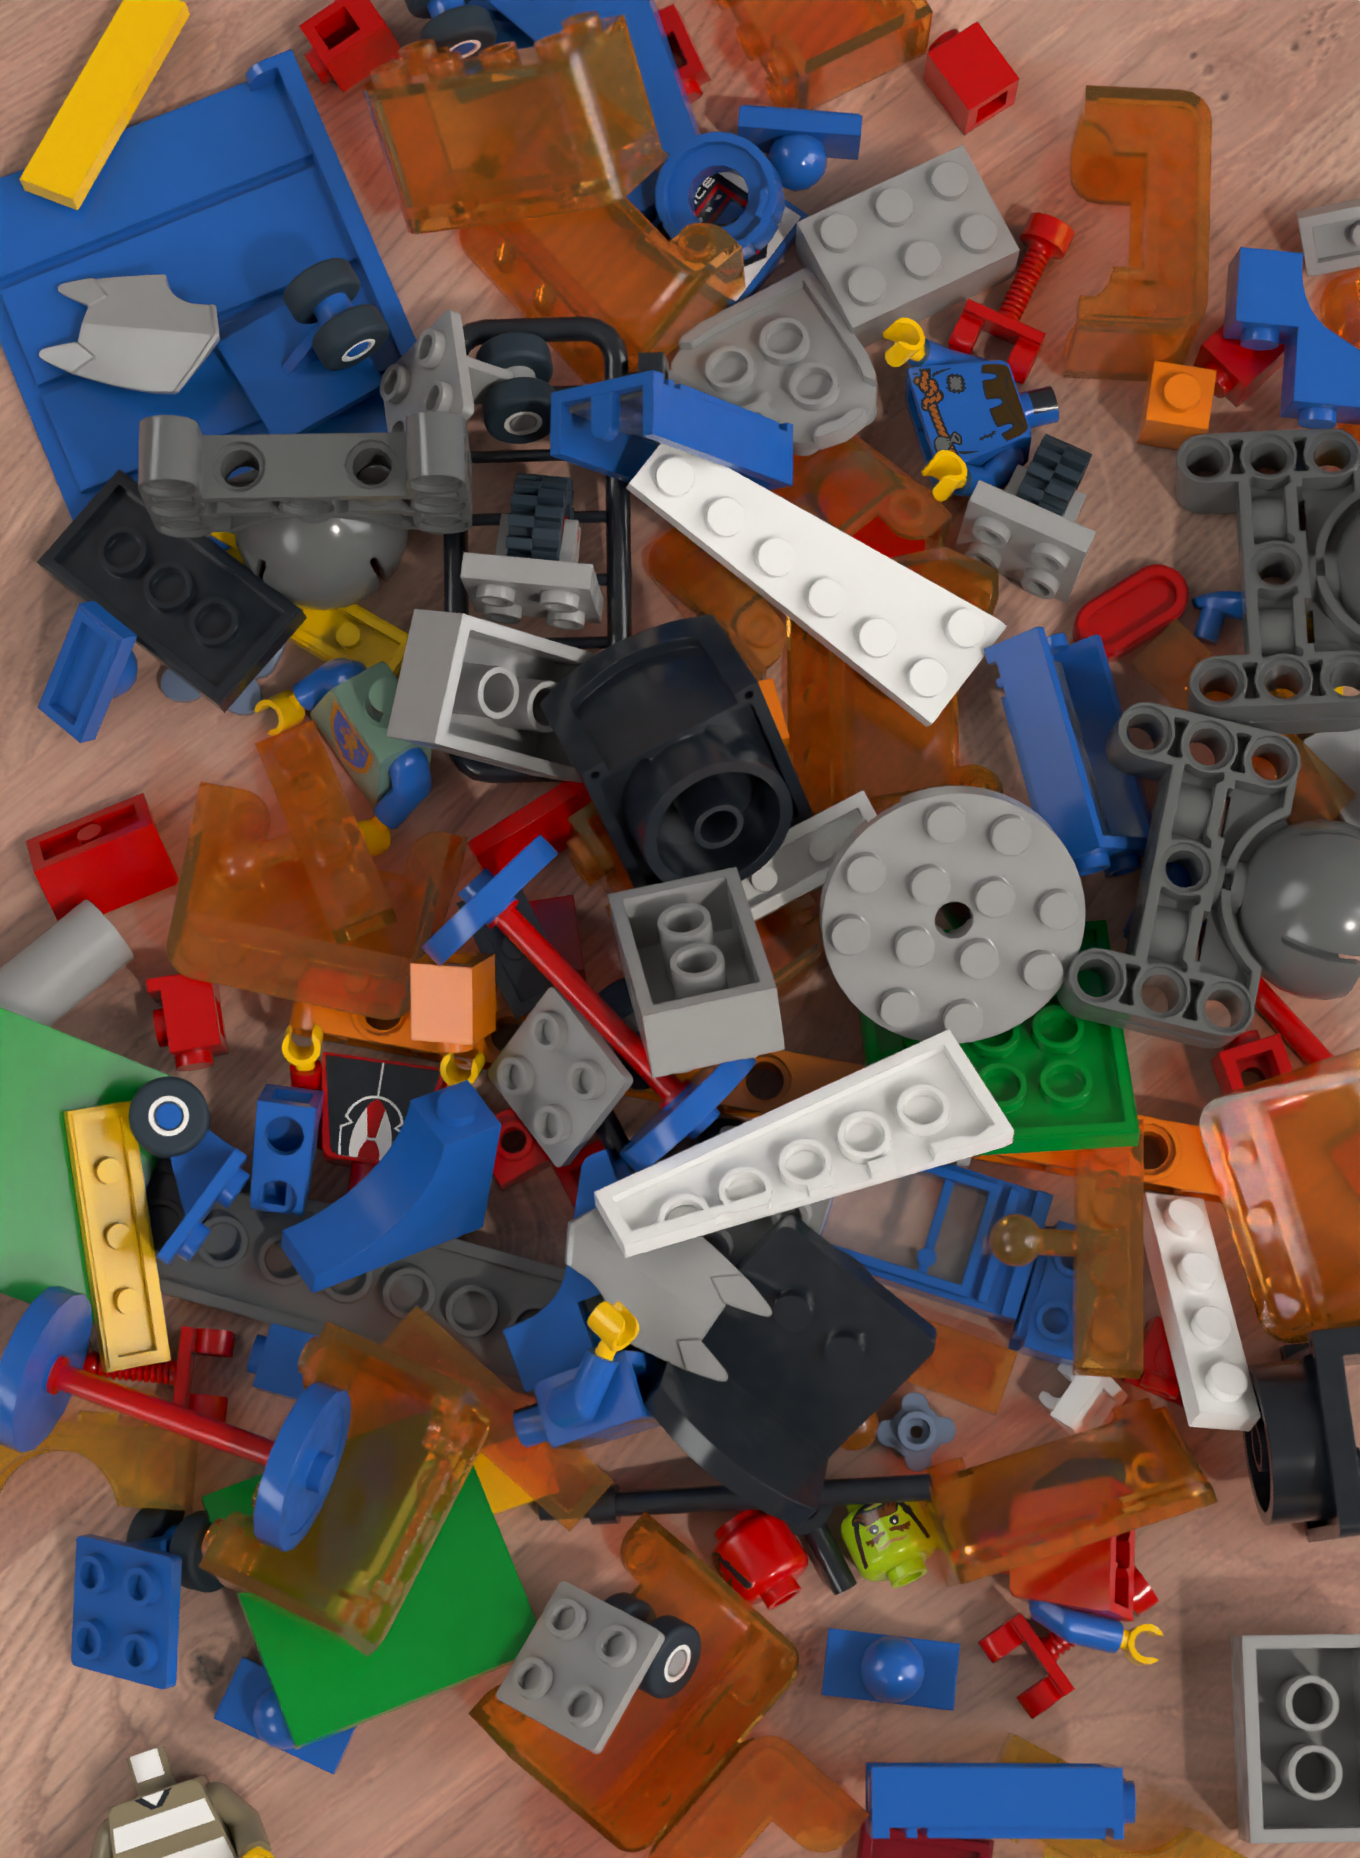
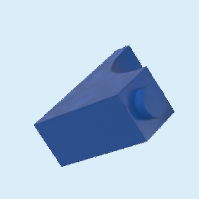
M468 1080L410 1100L408 1113L398 1136L370 1173L329 1207L283 1230L281 1248L312 1293L483 1228L501 1123Z

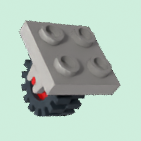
M1045 434L1028 468L1018 464L1005 491L979 480L968 502L953 553L962 556L969 566L980 572L988 574L997 572L1020 582L1021 586L1028 593L1042 599L1056 598L1067 603L1096 534L1095 531L1075 523L1087 497L1086 494L1077 489L1084 477L1092 454L1049 434Z
M518 473L517 479L514 482V494L511 495L510 500L511 514H501L495 555L463 552L460 578L475 611L483 612L485 619L503 624H516L521 622V616L546 618L548 625L566 630L582 629L585 622L601 624L604 598L593 564L578 563L581 527H579V520H573L574 491L573 480L570 477Z

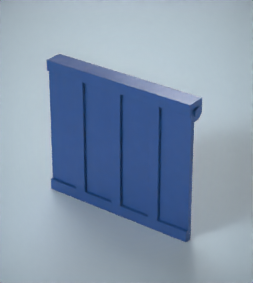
M292 49L254 64L246 72V82L124 129L79 210L25 191L19 180L25 169L0 178V343L73 521L119 469L138 483L139 422L144 418L156 415L188 417L199 424L203 435H258L270 433L221 355L218 344L177 394H153L107 385L68 373L45 362L39 357V352L42 349L78 342L81 325L88 309L87 306L61 294L58 291L60 284L88 278L101 279L165 274L169 287L177 298L193 304L216 305L220 340L285 304L283 294L286 287L302 271L326 259L343 258L349 262L360 280V290L351 301L352 305L371 304L375 306L389 327V335L384 344L369 356L380 375L383 377L387 368L395 364L417 341ZM380 391L306 434L388 433L384 400L380 395ZM252 467L238 468L230 474L228 479L248 472ZM208 536L209 539H211L213 542L219 545L222 549H230L229 546L223 544L222 542L216 540L211 536Z

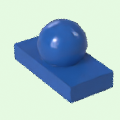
M753 105L739 107L738 136L751 141L762 153H768L767 158L779 173L783 188L796 192L811 188L824 175L828 163L827 158L858 160L862 129V115L858 113Z
M97 602L79 603L38 709L79 743L95 740L111 700L128 692L137 679L138 660L132 648L138 635Z
M828 1628L821 1695L954 1711L960 1644Z
M247 1657L241 1658L214 1716V1719L259 1739L270 1747L280 1749L331 1774H336L357 1728L355 1726L295 1750L264 1666Z

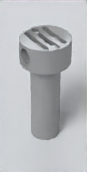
M85 899L0 967V1007L50 1027L134 959V955L111 922L96 906Z

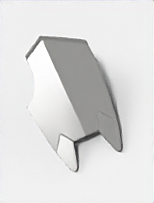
M165 274L101 279L88 278L63 283L58 287V291L61 294L88 307L81 325L78 342L42 349L39 352V357L68 373L107 385L153 394H177L220 341L216 305L193 304L177 298L171 291Z
M597 1207L568 1222L565 1263L589 1279L597 1287L605 1301H608L612 1306L615 1302L620 1301L636 1317L639 1324V1333L630 1344L666 1362L669 1361L671 1364L697 1375L725 1382L728 1379L726 1370L702 1342V1339L724 1307L729 1305L763 1317H770L772 1315L771 1307L751 1282L702 1236L625 1258Z

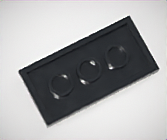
M120 469L37 561L43 571L83 602H97L138 635L135 641L137 645L224 713L307 619L302 609L280 592L264 583L263 579L255 575L250 569L207 536L177 538L159 533L155 529L138 490V483Z

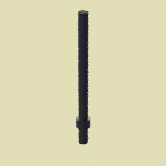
M931 1474L824 1479L819 1507L932 1501ZM618 1484L591 1485L589 1492L552 1494L538 1499V1513L541 1521L590 1519L592 1525L619 1524L621 1517L760 1510L724 1485L620 1490Z

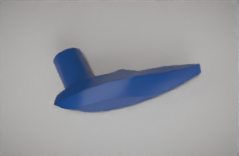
M1216 591L1202 594L1192 599L1194 608L1201 610L1193 635V639L1199 643L1216 646L1225 618L1243 621L1241 592Z

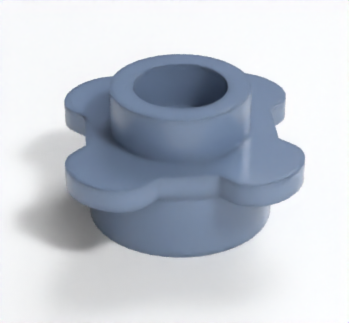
M917 1392L905 1395L901 1401L899 1412L892 1420L882 1421L877 1429L879 1442L885 1447H893L897 1453L905 1457L906 1467L915 1472L924 1471L929 1468L932 1454L941 1444L950 1443L956 1434L954 1422L948 1417H939L928 1407L927 1398ZM913 1426L921 1427L923 1434L920 1438H913L911 1436L910 1429Z

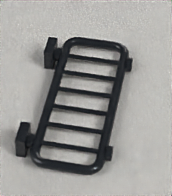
M585 316L483 319L462 326L467 356L472 349L483 345L494 336L520 331L535 334L545 342L585 341L595 344L603 355L604 381L650 370L663 373L664 380L669 379V363L664 352L638 353V371H629V359L624 340L613 326L601 319ZM576 385V386H552V387H553V388L555 389V391L557 392V391H561V390H565V389H570V388H574V387H579V386H583V385ZM550 449L470 451L472 464L564 461L550 456ZM605 475L606 510L574 511L573 520H579V524L606 523V573H596L599 586H607V636L545 637V639L578 649H606L632 636L630 491L626 489L629 483ZM502 513L472 514V526H500ZM468 530L460 533L443 534L444 612L469 615V595L460 578L463 552H468ZM449 753V757L457 769L474 781L485 783L564 782L563 780L527 775Z

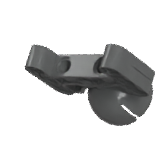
M446 411L415 413L406 419V432L203 435L199 424L188 417L156 415L144 418L139 422L138 490L155 529L161 534L177 538L202 537L213 532H235L236 546L245 566L263 579L264 583L280 592L300 608L323 611L346 608L370 597L380 589L381 585L376 573L370 566V560L372 558L375 559L380 569L378 575L387 582L397 570L406 550L409 529H418L433 534H453L467 531L473 525L471 493L472 459L466 420L463 416ZM241 467H252L248 472L228 479L234 470Z
M1336 428L1209 433L1192 436L1184 441L1178 449L1175 494L1177 501L1183 508L1192 513L1204 515L1236 513L1245 655L1214 656L1205 658L1196 664L1190 675L1188 711L1279 734L1348 732L1359 729L1360 694L1343 696L1334 690L1337 687L1349 686L1360 692V446L1358 441L1352 434ZM1330 465L1336 466L1341 470L1330 472L1319 467ZM1268 468L1278 473L1267 475L1261 474L1256 470ZM1206 471L1215 475L1204 478L1198 477L1194 473ZM1300 510H1304L1306 531H1299ZM1269 577H1277L1285 580L1286 583L1270 585L1262 580ZM1309 616H1312L1314 643L1307 642ZM1276 689H1287L1293 692L1295 696L1288 699H1280L1270 695L1269 692ZM1218 691L1224 692L1231 698L1217 702L1207 699L1204 695L1209 692Z
M1140 702L1131 705L1122 713L1109 731L1105 740L1106 755L1109 762L1117 770L1128 775L1159 783L1126 951L1124 954L1102 948H1091L1081 952L1070 963L1065 974V981L1056 992L1060 1005L1069 1014L1080 1019L1202 1048L1217 1049L1230 1043L1251 1024L1260 976L1279 990L1300 998L1330 1000L1347 996L1360 977V961L1358 959L1339 958V954L1360 956V827L1344 821L1326 819L1288 825L1286 819L1291 814L1300 769V754L1296 745L1288 737L1276 732L1156 703ZM1139 728L1144 730L1151 737L1153 749L1141 750L1136 748L1127 737V729ZM1193 742L1206 745L1214 755L1215 764L1203 765L1197 762L1191 755L1189 744ZM1258 757L1268 760L1275 768L1277 780H1266L1260 777L1252 766V758ZM1226 799L1228 802L1221 837H1218ZM1177 863L1183 866L1191 876L1192 886L1181 888L1174 885L1167 877L1165 864ZM1202 921H1203V922H1204V927H1203V933H1202V938H1201V943H1200V948H1199V954H1198V959H1197V961H1195L1196 950H1197V945H1198V940H1199V935H1200V930H1201V924H1202ZM1082 970L1096 973L1103 980L1105 995L1103 997H1092L1085 994L1078 984L1077 973ZM1142 986H1155L1165 994L1168 1000L1167 1012H1155L1144 1004L1141 997ZM1207 1000L1218 1001L1228 1009L1231 1016L1229 1028L1216 1026L1208 1019L1205 1012Z

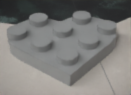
M809 266L700 322L679 340L680 350L671 363V370H669V379L674 381V385H686L775 420L779 424L787 422L793 424V453L799 456H809L816 453L819 449H825L848 441L865 426L872 423L878 413L877 379L869 355L856 335L851 334L825 289Z

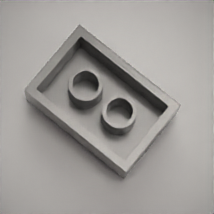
M964 145L802 219L796 225L795 252L803 267H810L851 334L856 335L863 347L883 339V332L901 317H908L917 323L1012 278L1020 251Z
M414 609L386 736L531 776L582 783L577 771L548 724L540 703L568 674L596 654L463 613Z
M737 867L608 894L618 957L652 1078L675 1073H686L693 1069L739 1059H750L762 1054L785 1050L777 987Z
M1360 1634L1230 1636L1238 1839L1248 1843L1360 1842Z

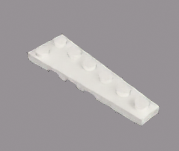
M661 443L626 487V489L926 727L933 724L985 656L984 649L992 646L1007 627L999 619L728 467Z
M948 1029L594 1192L595 1205L624 1257L627 1258L996 1150L1013 1143L1014 1129Z

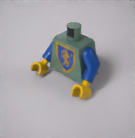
M335 658L295 683L293 691L284 690L259 701L254 711L257 714L272 707L277 712L279 718L278 726L267 732L268 735L274 736L301 724L304 720L305 709L312 710L310 717L357 784L375 814L373 818L348 823L340 831L339 839L342 843L361 837V850L354 856V860H360L386 852L391 840L389 828L397 829L429 794L432 788L430 772L432 749L386 736L398 679L385 662H379L367 669L359 661Z

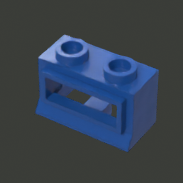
M1060 1220L1053 1227L1044 1226L1007 1350L1057 1365L1062 1363L1074 1366L1078 1363L1113 1236Z

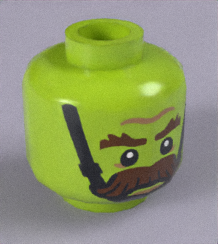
M920 1501L847 1505L846 1509L849 1514L843 1520L840 1532L859 1574L864 1579L871 1582L889 1580L892 1588H899L918 1580L927 1573L928 1569L924 1562L935 1552L938 1539Z

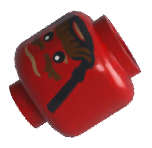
M745 1510L724 1523L714 1533L718 1542L712 1549L711 1562L733 1599L738 1604L752 1606L763 1602L768 1610H773L791 1600L802 1590L796 1580L805 1572L809 1558L798 1538L793 1534L785 1521L767 1513H762L761 1510Z

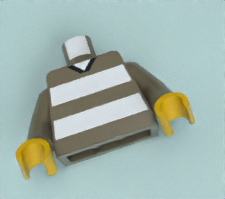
M165 1746L126 1758L138 1797L108 1807V1818L98 1826L90 1858H275L271 1853L272 1849L258 1811L225 1783H210L206 1775L176 1784Z

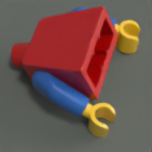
M1145 1458L1140 1460L1132 1471H1126L1121 1464L1069 1465L1037 1487L1032 1498L1019 1500L1014 1504L1012 1508L1011 1535H984L982 1537L979 1547V1561L982 1571L986 1575L1010 1574L1011 1595L1028 1603L1032 1618L1067 1643L1111 1654L1116 1653L1118 1649H1122L1125 1657L1131 1663L1138 1666H1146L1158 1662L1159 1659L1140 1655L1135 1648V1639L1139 1633H1146L1149 1636L1160 1638L1163 1637L1162 1631L1153 1624H1142L1126 1630L1123 1629V1624L1120 1621L1133 1622L1136 1502L1141 1505H1151L1160 1500L1166 1492L1164 1488L1148 1489L1144 1487L1139 1480V1475L1158 1474L1163 1468L1162 1464L1155 1458Z

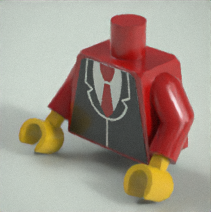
M315 1024L312 1030L313 1044L311 1046L300 1047L294 1043L291 1037V1025L286 1028L282 1042L283 1056L291 1063L289 1066L291 1087L324 1091L316 1149L323 1151V1157L329 1164L351 1167L347 1193L370 1173L389 1150L404 1124L410 1100L465 1080L473 1084L485 1064L484 1055L478 1051L470 1070L458 1067L454 1061V1053L449 1052L442 1059L440 1068L323 1052L321 1065L317 1058L320 1055L324 1034L322 1028Z

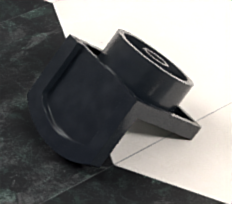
M713 615L670 621L636 633L613 644L568 674L540 703L548 724L581 778L633 888L737 867L740 879L743 881L760 870L776 854L790 828L812 817V809L761 688Z
M785 1215L735 1265L772 1309V1315L770 1317H763L726 1305L702 1339V1342L726 1370L728 1379L725 1382L716 1381L689 1372L671 1364L669 1361L666 1362L658 1358L644 1404L667 1434L718 1482L765 1513L788 1523L801 1526L819 1507L829 1457L933 1354L937 1331L933 1325L875 1280L859 1261L835 1248L798 1217Z
M1360 1326L1311 1331L1308 1333V1343L1281 1346V1361L1247 1365L1261 1417L1250 1431L1242 1432L1250 1484L1255 1504L1263 1523L1266 1526L1304 1522L1308 1542H1318L1360 1536V1449L1356 1447L1345 1373V1366L1360 1365Z

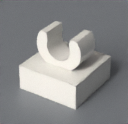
M1085 1361L1080 1370L1075 1365L1070 1366L1060 1363L1057 1370L1071 1384L1061 1398H1055L1042 1390L1038 1396L1039 1400L1051 1412L1050 1416L1071 1437L1093 1449L1128 1395L1107 1372L1088 1361Z

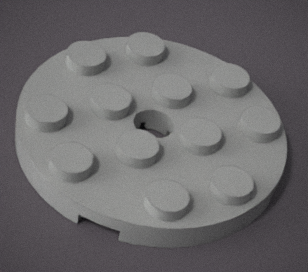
M942 786L916 791L900 797L901 802L884 810L869 822L865 819L855 828L835 855L828 870L820 901V929L825 953L833 975L843 992L863 1014L880 1026L901 1036L924 1041L949 1029L958 1043H965L1003 1033L1034 1015L1054 996L1065 981V974L1070 963L1079 953L1085 928V899L1075 863L1063 842L1040 815L1023 803L1002 793L971 786ZM949 902L966 904L970 908L971 919H968L960 928L946 933L935 924V915L944 904Z

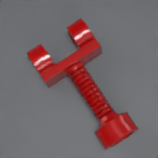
M1031 213L1020 235V240L1027 247V252L1011 282L1012 284L1006 292L999 311L968 299L950 336L948 348L971 354L981 331L1015 345L1007 363L1010 365L1014 380L1024 385L1042 349L1046 333L1028 326L1019 320H1021L1027 308V304L1038 285L1037 283L1048 261L1065 257L1075 236L1073 229L1062 220L1049 214Z
M181 1326L177 1359L108 1373L102 1371L100 1355L91 1348V1341H89L88 1352L82 1370L105 1377L106 1379L111 1377L112 1380H116L118 1378V1381H122L124 1378L125 1381L130 1379L131 1382H135L137 1379L138 1382L144 1381V1383H148L149 1380L153 1384L155 1382L161 1384L162 1381L164 1385L170 1383V1385L175 1387L174 1404L226 1423L228 1398L218 1395L191 1393L195 1354L233 1358L235 1333L228 1330Z
M1134 1565L1133 1613L1139 1617L1159 1603V1599ZM1018 1612L977 1643L991 1663L997 1662L1021 1643L1025 1642L1048 1674L1016 1697L1030 1718L1033 1719L1075 1689L1057 1664V1660L1060 1658V1654H1065V1650H1071L1070 1646L1075 1647L1076 1645L1067 1643L1052 1632H1048L1047 1636L1038 1637L1022 1613Z

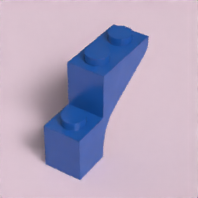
M1240 247L1228 265L1223 338L1241 340L1240 345L1242 347L1252 350H1272L1277 348L1279 344H1285L1280 417L1298 419V425L1307 429H1331L1336 426V423L1360 425V350L1325 327L1313 313L1304 291L1302 276L1303 253Z
M612 1148L594 1153L584 1160L581 1167L574 1219L596 1208L595 1191L634 1174L632 1167L623 1158L616 1160ZM566 1265L565 1276L560 1289L545 1308L533 1317L503 1329L525 1393L534 1390L535 1383L540 1380L579 1367L587 1349L596 1348L601 1341L587 1325L588 1318L593 1310L588 1311L585 1299L601 1293L589 1279L569 1265Z

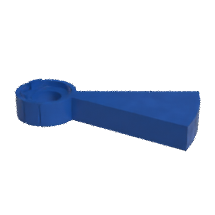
M487 0L505 18L668 155L658 175L655 187V206L663 227L680 247L705 262L716 264L727 262L730 264L748 259L755 255L757 250L761 251L772 240L779 228L778 224L781 223L785 209L783 185L780 175L764 153L748 139L727 132L714 131L700 134L654 0ZM731 172L741 176L748 187V203L744 213L735 222L725 227H711L701 223L696 215L694 203L699 186L706 178L716 173Z

